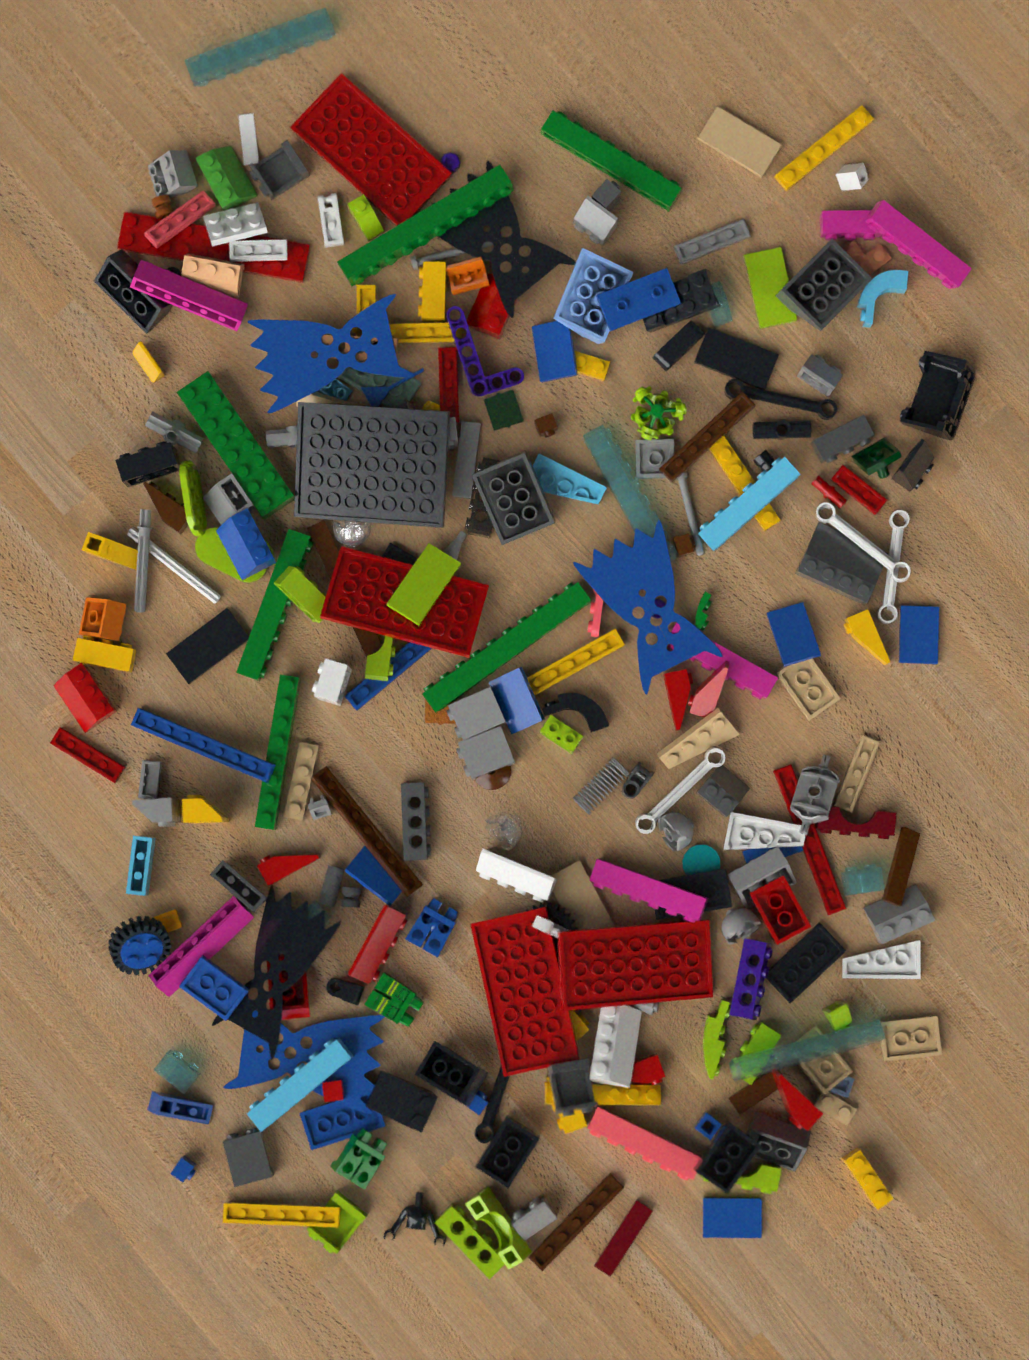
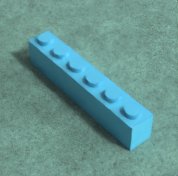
M781 457L777 458L771 464L773 467L768 472L764 470L757 476L759 480L756 483H749L743 489L744 493L739 498L737 495L728 502L730 506L725 510L721 508L714 514L715 519L709 523L707 521L699 528L701 531L698 534L713 551H716L801 475L786 457L783 459Z
M340 1038L329 1040L324 1045L325 1049L321 1053L316 1051L309 1057L310 1062L306 1065L302 1063L295 1068L294 1071L296 1073L292 1077L287 1075L279 1082L281 1086L276 1090L271 1088L264 1094L266 1097L261 1102L257 1100L249 1106L251 1110L247 1115L261 1132L354 1057Z

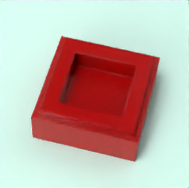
M342 1080L322 1083L324 1102L345 1099Z

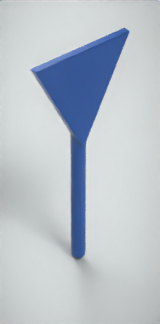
M424 368L414 372V376L424 372ZM414 376L405 377L387 387H362L361 390L370 406L379 407L390 389Z

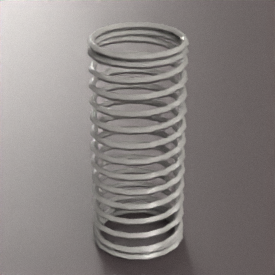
M613 757L611 761H608L610 765L605 764L607 768L602 767L603 771L599 770L600 774L596 773L597 777L593 776L594 780L590 779L591 783L587 782L588 786L584 785L586 790L581 788L583 793L578 792L580 797L578 795L573 797V800L589 815L592 813L590 809L594 811V808L585 798L597 808V805L588 795L600 804L592 793L603 801L596 791L604 798L606 796L600 789L607 795L609 793L601 784L612 792L603 780L615 789L605 776L618 786L617 782L608 772L622 783L611 769L623 780L625 778L615 767L626 777L630 775Z

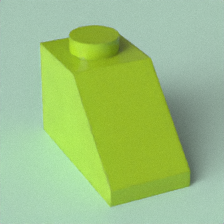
M364 194L348 203L351 214L368 241L384 232Z

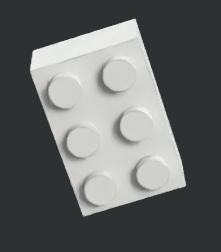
M325 659L324 663H320L318 669L319 681L315 680L312 692L315 693L314 696L321 701L341 706L352 669L346 664Z

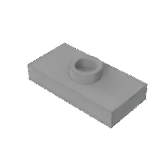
M142 760L138 798L158 799L162 762Z

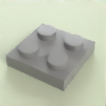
M674 439L636 440V479L666 478L659 471V468L674 455Z

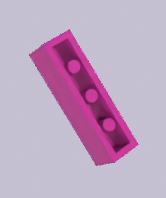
M871 210L821 212L820 238L830 241L837 238H844V240H855L856 238L873 240L875 237H882L884 240L880 232L871 230L868 227L869 224L865 222Z

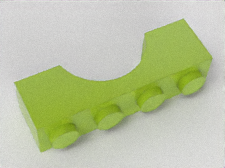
M384 635L385 640L381 649L367 656L365 679L388 681L389 676L393 675L394 664H390L391 657H395L396 646H392V637Z
M760 1163L753 1172L741 1175L735 1184L741 1185V1188L746 1190H753L754 1187L761 1189L760 1192L772 1194V1191H778L781 1167Z
M489 1186L476 1193L465 1203L475 1220L486 1222L495 1232L499 1244L498 1254L508 1269L523 1262L532 1253L526 1241L513 1227L512 1220Z

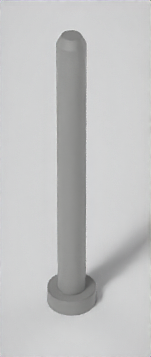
M485 242L482 245V249L490 247L493 244L491 242ZM454 248L417 259L414 256L410 257L413 270H417L418 266L423 265V261L436 262L465 253Z
M685 472L677 480L679 481L691 534L695 541L696 554L701 556L704 554L700 535L698 534L699 530L686 482L688 474Z

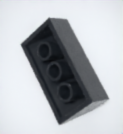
M121 249L107 257L94 282L147 334L169 313L173 305L130 288L138 264Z

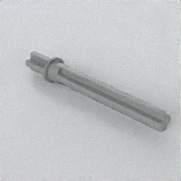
M140 509L139 526H137L139 534L135 612H145L149 542L150 529L152 527H150L151 510Z

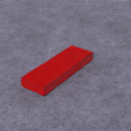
M844 465L831 478L833 483L873 515H876L887 501L885 497Z

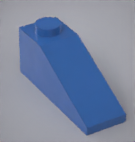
M152 1091L147 1110L155 1115L209 1125L213 1105L172 1094Z

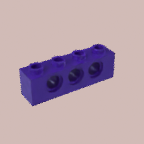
M744 938L729 1015L757 1020V1017L760 1016L761 997L763 998L765 993L764 979L767 978L769 973L767 963L768 959H771L773 952L771 943ZM755 955H758L760 962L755 966L752 959ZM751 974H754L756 977V982L753 985L749 983V976ZM748 993L752 995V1002L750 1004H747L745 1001V996Z

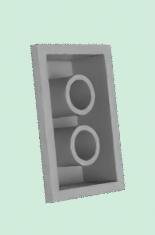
M179 799L132 800V804L150 821L158 823V826L173 827L176 826L175 823L181 822Z
M779 847L768 850L762 856L751 860L746 865L733 870L732 873L727 875L744 907L749 910L755 907L749 894L782 875L786 878L789 886L797 883L789 863Z
M917 885L905 890L902 906L897 907L880 900L863 908L879 944H884L935 921L929 905Z

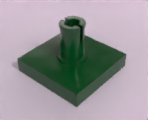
M883 438L851 457L853 462L867 475L877 471L878 477L883 479L890 475L887 465L900 459L902 455L895 446Z

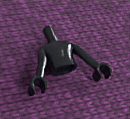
M416 1192L415 1204L405 1207L392 1228L387 1229L383 1235L384 1239H386V1233L391 1232L393 1234V1241L396 1236L395 1232L407 1215L406 1228L426 1230L428 1218L435 1236L434 1245L436 1246L438 1238L443 1239V1246L446 1243L445 1237L439 1233L432 1211L423 1206L424 1193Z

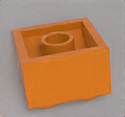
M86 597L79 635L119 641L122 634L123 619L126 614V604L109 599Z

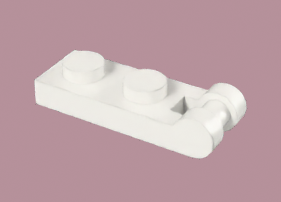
M332 193L331 196L325 197L319 195L318 203L325 248L344 245L337 194ZM332 203V207L325 208V204Z

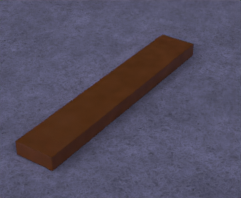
M742 391L662 465L659 471L671 483L676 481L745 417L756 404Z
M609 1173L528 1258L543 1271L613 1200L624 1186Z

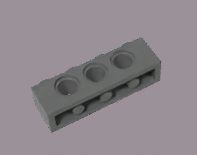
M424 782L401 783L404 861L428 860V856H431V844H427V837H430V825H426V817H430L429 806L425 804V798H429L428 786L425 787ZM413 797H418L421 800V804L417 808H413L410 805V800ZM414 816H419L422 820L419 827L411 825V819ZM416 835L422 838V844L418 847L412 844V838Z

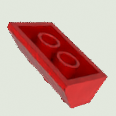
M487 273L489 286L480 288L466 321L469 328L500 340L510 316L502 303L493 274Z
M80 663L65 673L53 685L85 733L117 712L84 663Z

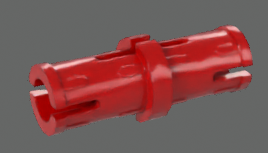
M820 475L811 483L824 495L825 499L828 498L838 509L847 501L835 490L836 487L833 485L831 487Z

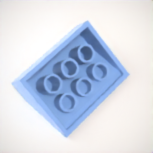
M582 248L553 319L597 344L605 342L609 328L596 295L629 283L633 272Z

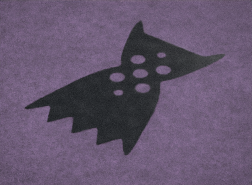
M488 160L486 162V172L494 168ZM467 174L468 183L478 178V176ZM450 188V194L456 191V189ZM509 196L498 199L490 207L483 208L475 216L466 218L460 225L453 226L446 230L443 235L437 236L464 253L476 258L482 257L483 260H490L492 262V273L502 303L511 318L514 317V301L558 264H576V261L566 254L533 239L520 236L518 218ZM487 225L491 227L489 232L484 231V227ZM505 226H509L512 229V234L509 237L501 235L500 231ZM485 242H491L494 246L493 250L489 253L482 250V245ZM504 244H509L512 247V251L508 255H504L500 251L501 246ZM522 246H528L531 249L527 257H522L519 254V249ZM507 261L511 263L512 268L509 272L505 273L500 270V265ZM528 267L529 271L527 273H523L522 268Z
M271 885L256 942L254 958L255 976L245 984L249 991L252 988H256L258 996L256 999L250 1000L247 993L228 1020L268 1042L270 1058L273 1060L278 1046L282 1021V993L295 984L310 968L338 930L341 921L325 929V910H322L309 920L308 901H305L292 911L291 892L280 901L275 902L274 888ZM283 953L284 959L280 961L278 956ZM264 961H269L271 964L270 970L267 973L261 971V964ZM281 971L288 972V979L284 983H281L278 978ZM267 979L273 981V988L270 991H265L263 988L264 982ZM269 998H274L276 1001V1005L272 1010H268L266 1007V1002ZM257 1010L258 1016L254 1018L252 1012ZM217 1015L212 1023V1026L220 1023L224 1019Z

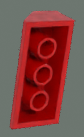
M387 904L383 906L348 975L368 984L371 981L376 982L380 971H378L380 964L385 965L390 955L387 953L389 947L394 948L399 938L396 936L398 930L403 931L408 921L405 919L406 914Z

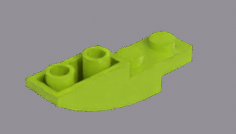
M722 999L720 1000L715 1017L707 1015L703 1033V1059L707 1075L710 1079H713L714 1075L718 1076L721 1065L718 1063L720 1057L724 1058L727 1046H724L725 1042L719 1040L718 1037L723 1036L725 1030L723 1022L725 1017H729L731 1007L729 1006L730 1002Z

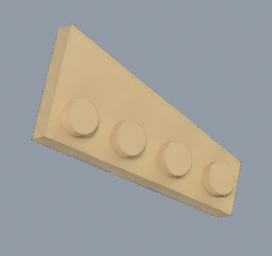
M717 708L658 752L657 755L666 767L670 769L740 734L721 710Z

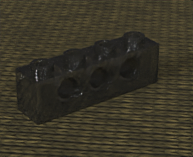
M483 457L482 462H478L477 472L499 462V460ZM474 482L473 492H476L475 499L470 500L469 510L472 513L471 518L467 517L465 529H468L469 535L490 539L493 524L484 503L479 499L480 493ZM484 512L487 517L485 520L479 521L476 519V514Z

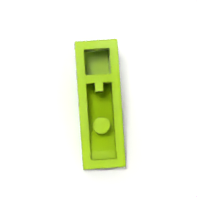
M838 1000L822 1009L834 1031L839 1030V1032L848 1029L850 1027L849 1024L853 1022L849 1008L844 1002Z

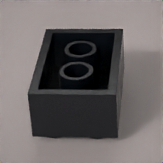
M167 441L159 442L156 444V447L150 449L149 447L137 450L138 453L132 455L130 453L122 454L119 456V459L115 460L121 480L128 488L144 483V481L147 482L178 472L181 464L176 448L171 442L167 443Z
M434 1041L415 1075L459 1103L469 1107L487 1077L488 1072L446 1046Z
M507 1115L475 1167L509 1189L539 1141L540 1136Z
M726 1121L694 1167V1170L728 1195L761 1145L729 1121Z

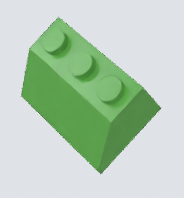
M231 146L212 149L196 157L197 163L223 211L236 208L258 196Z

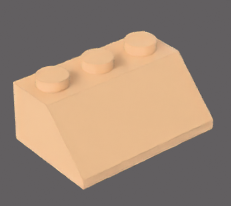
M186 254L184 255L181 276L213 290L223 292L232 298L239 299L244 264Z

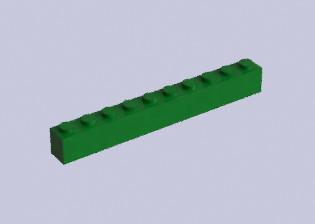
M498 165L340 259L337 263L351 287L359 285L369 276L378 274L384 267L393 265L399 258L407 256L416 248L428 244L436 236L443 235L451 227L460 225L466 218L475 216L480 210L490 207L498 199L507 197L514 190L512 182L501 165Z
M571 582L563 588L564 592L560 595L556 593L548 599L549 603L544 607L542 604L532 610L534 614L527 618L525 615L517 621L518 625L513 629L508 627L501 633L503 636L498 640L493 638L486 643L487 647L484 650L480 651L478 649L470 655L471 659L466 663L463 660L455 666L456 670L452 673L447 671L440 676L439 679L441 681L435 685L432 682L423 689L425 692L422 695L434 712L438 713L591 603V599L579 582L576 584Z

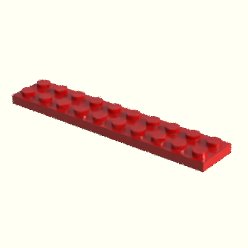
M124 212L117 245L118 250L123 249L127 252L183 261L186 254L230 261L229 242L212 246L206 226L190 224L163 245L156 248L145 237L144 232L163 218L156 219V217ZM256 235V236H252V237H248V238H244V239H240V240H236V241L281 240V239H275V238H270V237H264V236ZM287 241V260L242 261L236 263L244 264V273L303 283L310 245Z

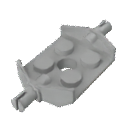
M826 755L822 756L821 764H818V766H808L802 769L790 806L791 811L802 820L799 832L801 834L804 833V835L808 834L811 823L829 819L828 815L837 785L840 783L839 777L828 769L831 759L828 755L827 757ZM813 788L820 790L816 796L810 795L809 792Z

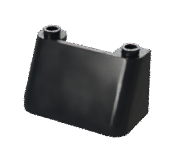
M925 351L924 355L920 357L918 364L923 373L912 406H907L901 411L900 422L908 427L952 441L956 435L969 398L976 371L968 360Z

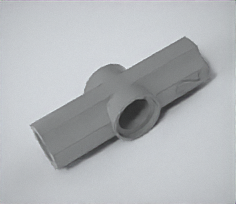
M153 411L145 424L146 427L163 435L167 443L171 442L172 445L178 443L194 453H197L204 440L200 436L188 431L181 421H170Z
M297 426L266 431L267 447H297Z

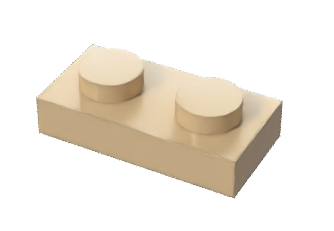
M827 1092L824 1096L820 1093L813 1104L846 1126H848L857 1111L856 1108L830 1092Z

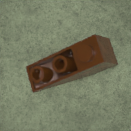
M144 481L143 484L162 521L182 534L188 526L184 503L180 506L175 502L176 498L168 492L164 495L159 491L161 488L152 481L150 484Z

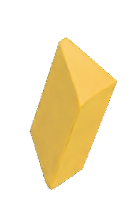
M140 341L133 350V355L150 380L155 383L164 377L165 374L143 342Z

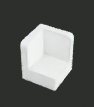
M864 163L843 165L836 173L842 191L861 189L869 180Z

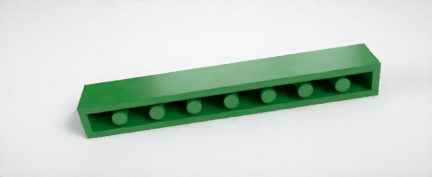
M552 110L541 128L542 136L668 212L681 194L682 188L679 187L680 184L672 179L669 181L664 178L660 171L651 170L645 162L641 160L636 161L631 158V154L627 151L618 150L612 142L608 140L603 141L594 131L588 132L583 129L582 124L577 121H570L560 111L555 112Z
M288 529L236 673L259 682L261 678H265L268 670L265 667L268 660L271 661L274 654L273 644L278 642L281 634L278 630L281 624L284 625L287 618L286 608L292 604V601L274 582L288 566L299 567L302 570L305 569L307 563L305 556L307 552H311L313 547L310 536Z
M281 674L279 677L266 761L276 766L269 783L262 781L255 827L276 830L301 683L299 677Z

